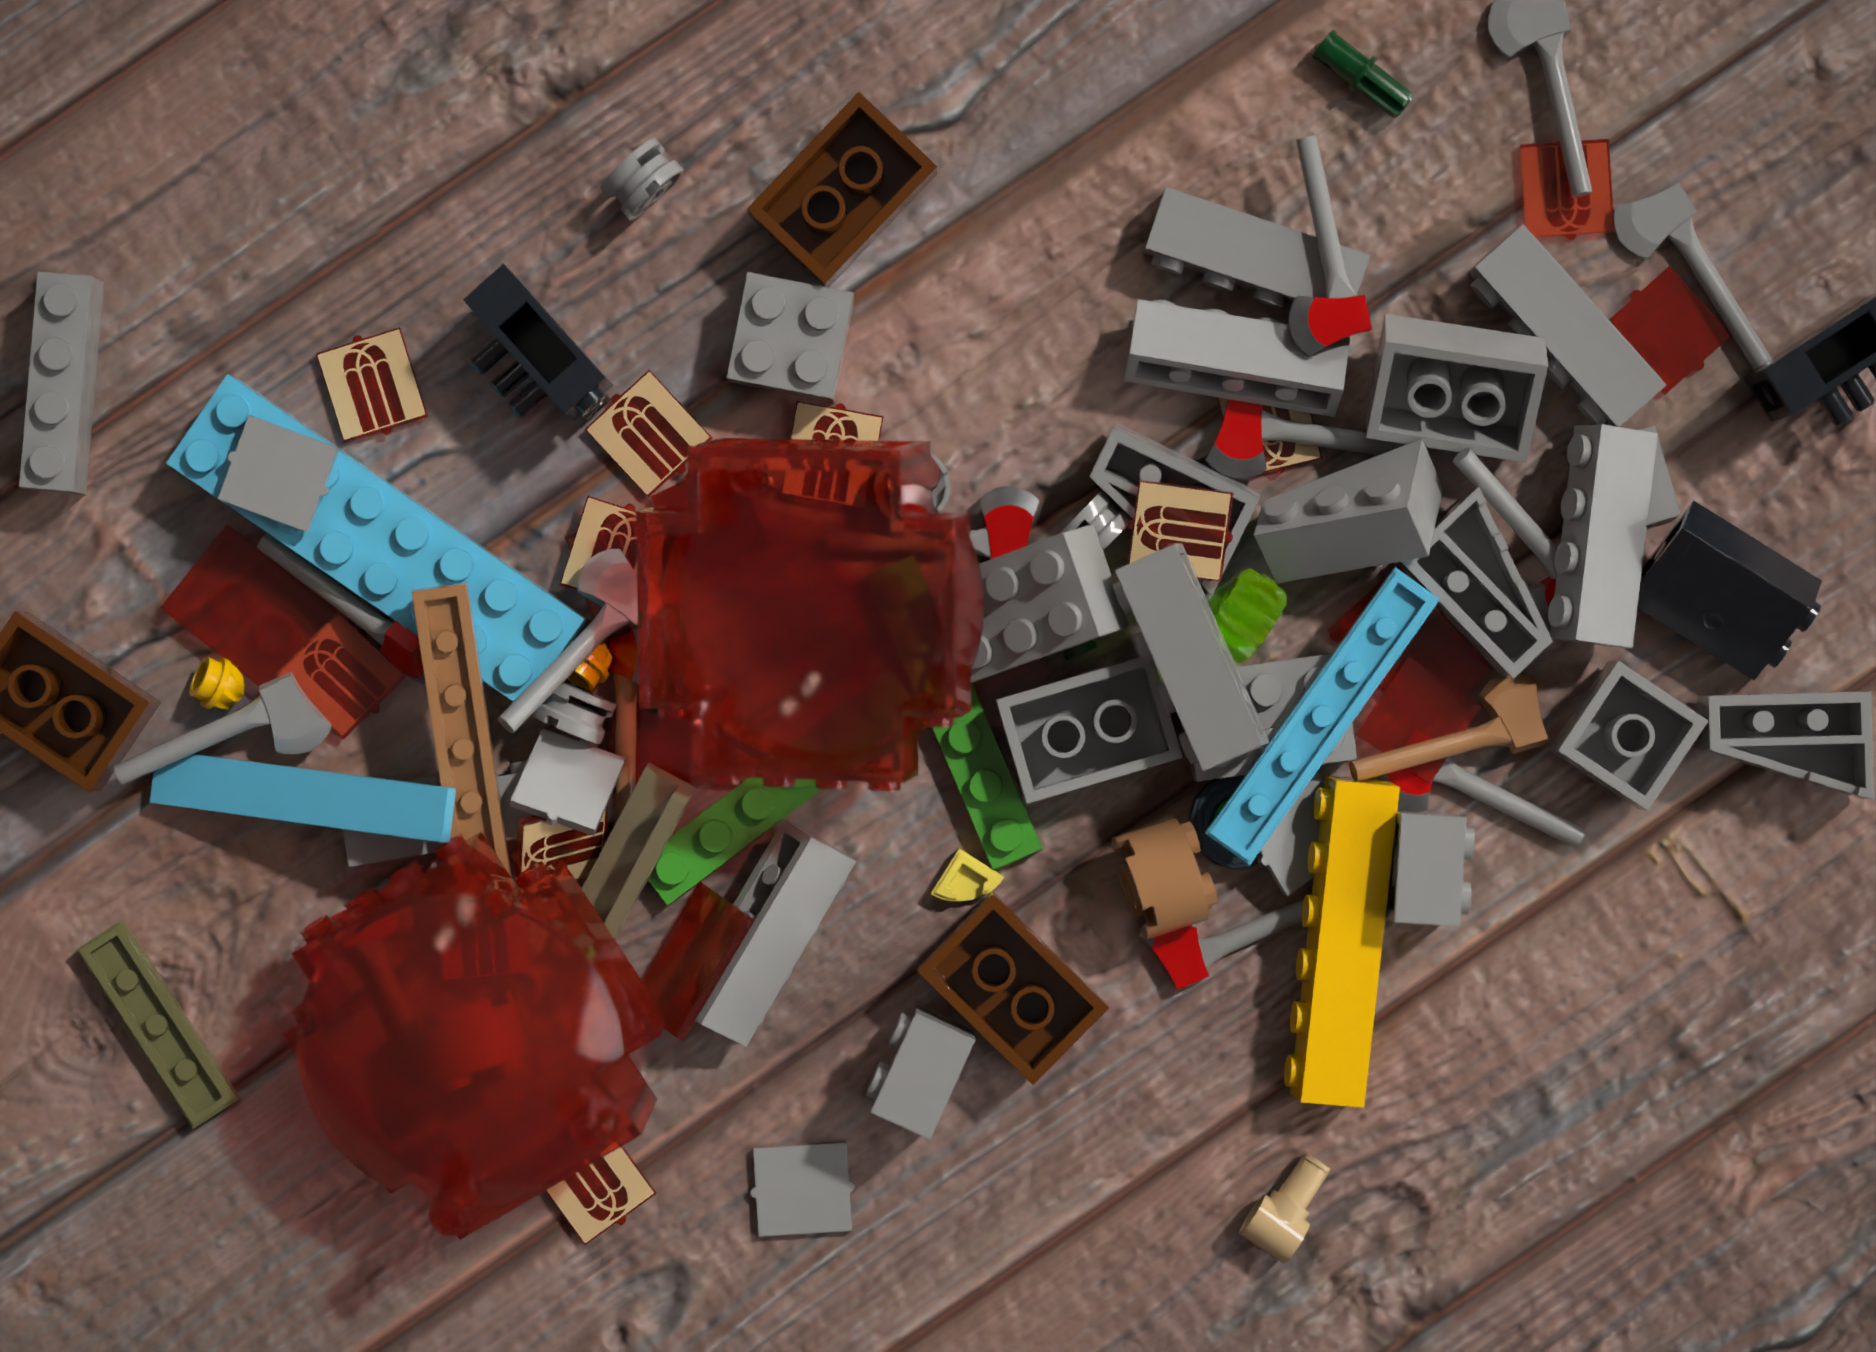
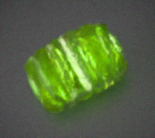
M1251 568L1242 571L1239 576L1235 577L1212 611L1231 656L1238 663L1244 662L1254 655L1258 647L1274 628L1275 623L1282 615V610L1287 605L1286 592L1277 586L1276 581L1264 573L1262 575Z

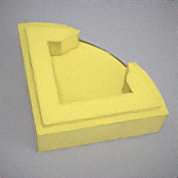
M959 848L931 894L947 901H970L991 892L1001 883L1004 876Z

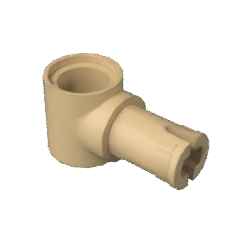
M1304 1152L1279 1191L1273 1190L1270 1196L1263 1194L1245 1218L1239 1230V1235L1283 1264L1286 1263L1295 1253L1309 1229L1310 1223L1306 1221L1309 1212L1306 1211V1208L1331 1169Z

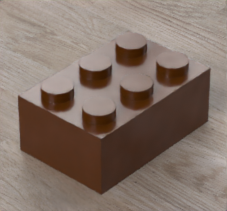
M858 92L747 208V212L823 287L829 288L937 175V165L869 100Z
M15 611L0 632V732L86 791H102L115 772L114 765L121 763L161 704V701L30 612Z
M993 891L917 967V972L1032 1085L1109 1009L1107 1003Z

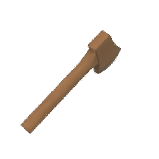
M1518 674L1514 679H1505L1502 675L1492 679L1483 687L1478 699L1493 720L1474 728L1350 761L1349 768L1353 780L1357 782L1482 747H1509L1511 753L1515 754L1544 746L1548 737L1539 709L1536 679L1522 674Z

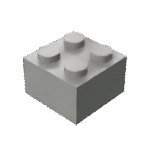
M747 272L727 374L728 381L733 384L835 403L855 300L854 292Z
M1608 661L1549 750L1636 809L1649 811L1708 723V720L1620 661Z
M1397 810L1385 918L1395 923L1460 926L1461 914L1469 915L1471 883L1464 882L1463 870L1464 860L1473 859L1475 831L1474 828H1467V817L1447 813Z
M918 1005L915 1006L911 1016L902 1012L889 1039L888 1046L896 1049L890 1064L879 1061L867 1087L866 1096L873 1099L870 1113L931 1139L974 1045L975 1031Z

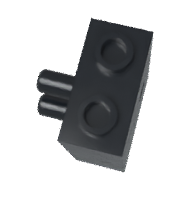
M504 263L463 299L495 335L469 358V363L479 374H485L510 352L516 360L491 381V387L500 397L506 398L529 376L534 379L509 402L510 409L520 419H524L548 396L573 421L580 415L584 416L586 420L590 419L611 400L606 392L614 385Z
M1876 293L1858 302L1743 377L1771 422L1792 416L1818 399L1833 424L1837 427L1844 425L1853 419L1854 414L1836 388L1839 385L1856 411L1861 412L1874 404V397L1858 373L1868 367L1876 380Z
M1693 500L1643 565L1637 608L1755 681L1767 665L1775 668L1783 660L1792 644L1789 637L1794 631L1799 629L1805 632L1815 620L1821 608V605L1815 601L1822 580Z

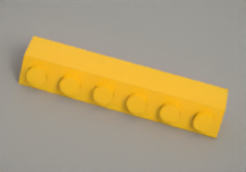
M1325 775L1324 788H1318L1315 793L1313 812L1315 820H1320L1318 842L1312 841L1309 847L1308 872L1314 874L1312 895L1305 896L1302 906L1303 927H1308L1306 948L1299 949L1296 960L1297 980H1302L1300 1001L1293 1002L1290 1014L1291 1033L1296 1034L1294 1055L1288 1054L1284 1069L1286 1087H1291L1290 1094L1301 1103L1364 1108L1400 792L1399 786L1388 781L1366 779L1357 782L1353 778Z

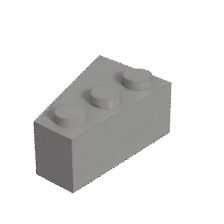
M1116 422L1090 474V477L1134 520H1136L1141 482L1231 494L1219 580L1197 577L1200 584L1213 595L1259 502V491L1226 477ZM1153 506L1145 510V523L1161 519L1160 511L1163 506ZM1165 507L1162 512L1163 517L1167 520L1225 527L1227 515L1175 507ZM1140 516L1137 523L1143 526ZM1161 522L1153 523L1148 528L1152 532L1159 534L1158 527ZM1163 523L1160 528V532L1164 536L1223 543L1224 530ZM1161 539L1159 541L1163 548L1176 543H1182L1187 555L1213 559L1221 558V546Z
M1419 439L1264 500L1254 537L1276 584L1429 557L1443 486L1423 439Z
M1480 487L1471 489L1436 522L1429 557L1395 562L1394 564L1405 575L1440 599L1435 607L1503 678L1514 679L1553 641L1524 579H1521L1510 556L1505 539L1491 516L1485 503L1486 499Z
M1871 692L1697 696V713L1708 720V723L1698 736L1699 750L1857 798L1874 800Z

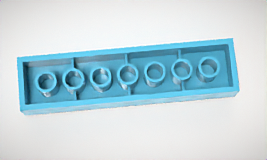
M227 374L175 449L167 464L218 498L231 464L228 460V454L236 451L248 415L334 447L337 446L238 378ZM340 448L326 484L329 487V494L321 497L309 532L222 501L417 636L418 631L412 591L414 589L468 582L482 680L513 702L575 640L589 622L588 618Z

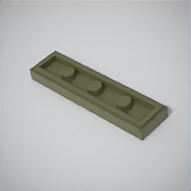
M125 920L117 922L76 949L192 1129L240 1099V1096Z

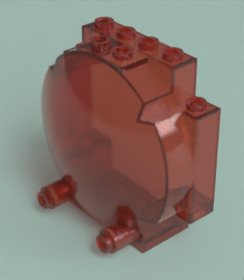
M719 438L687 446L688 507H651L636 512L639 708L658 709V717L671 719L690 717L691 710L692 775L710 776V782L714 785H738L743 783V777L763 778V786L791 787L795 785V779L815 780V788L843 789L848 787V781L868 782V790L871 791L900 790L901 783H905L918 775V736L930 727L953 726L954 719L971 711V671L980 648L984 625V589L979 562L970 539V513L935 512L932 491L939 483L940 469L937 462L931 457V441Z
M482 832L467 840L464 839L462 834L452 837L449 842H444L434 850L437 856L436 859L422 867L419 866L417 861L409 863L395 872L389 878L391 883L377 894H375L372 888H368L349 900L344 905L346 910L332 921L326 914L300 931L303 939L291 955L310 983L302 1004L291 1012L295 1019L283 1033L297 1055L300 1077L311 1109L323 1131L335 1147L361 1172L387 1188L390 1194L413 1181L432 1201L429 1209V1220L432 1226L439 1233L446 1236H457L459 1240L642 1135L658 1099L629 1054L660 1037L667 1022V1018L564 861L560 859L547 868L542 861L537 862L515 878L518 884L516 885Z

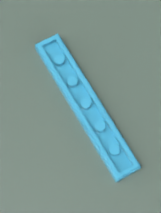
M1393 568L1204 833L1250 865L1440 599L1397 568Z
M192 754L153 771L150 803L435 842H450L456 788Z

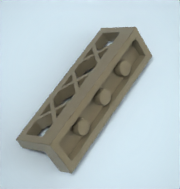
M648 763L550 948L581 965L575 980L588 987L603 966L697 789L651 763Z

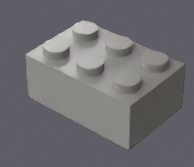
M1385 314L1366 406V438L1409 444L1423 439L1425 446L1428 448L1461 452L1466 448H1470L1475 455L1527 462L1548 369L1546 339Z
M1094 524L1062 532L930 582L965 684L1006 672L1129 627L1125 612L1115 595L1114 581Z
M1333 653L1237 666L1269 742ZM1353 723L1348 727L1323 764L1357 759ZM1267 744L1205 771L1202 770L1199 761L1194 764L1190 763L1192 779L1198 782L1246 775Z
M1142 656L995 700L1026 804L1183 758L1171 715L1166 710L1157 689V684L1161 682L1155 661L1147 664Z

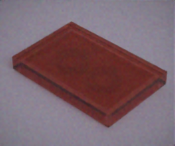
M229 524L225 525L160 607L217 654L230 660L231 664L258 686L280 677L278 673L338 613L352 627L355 625L314 591L262 553L255 544ZM324 638L319 644L318 649L326 650L332 654L340 643L333 639ZM318 640L311 643L304 654L314 650ZM314 653L303 659L304 669L309 676H311L315 669L319 668L316 664ZM317 653L321 665L329 655Z

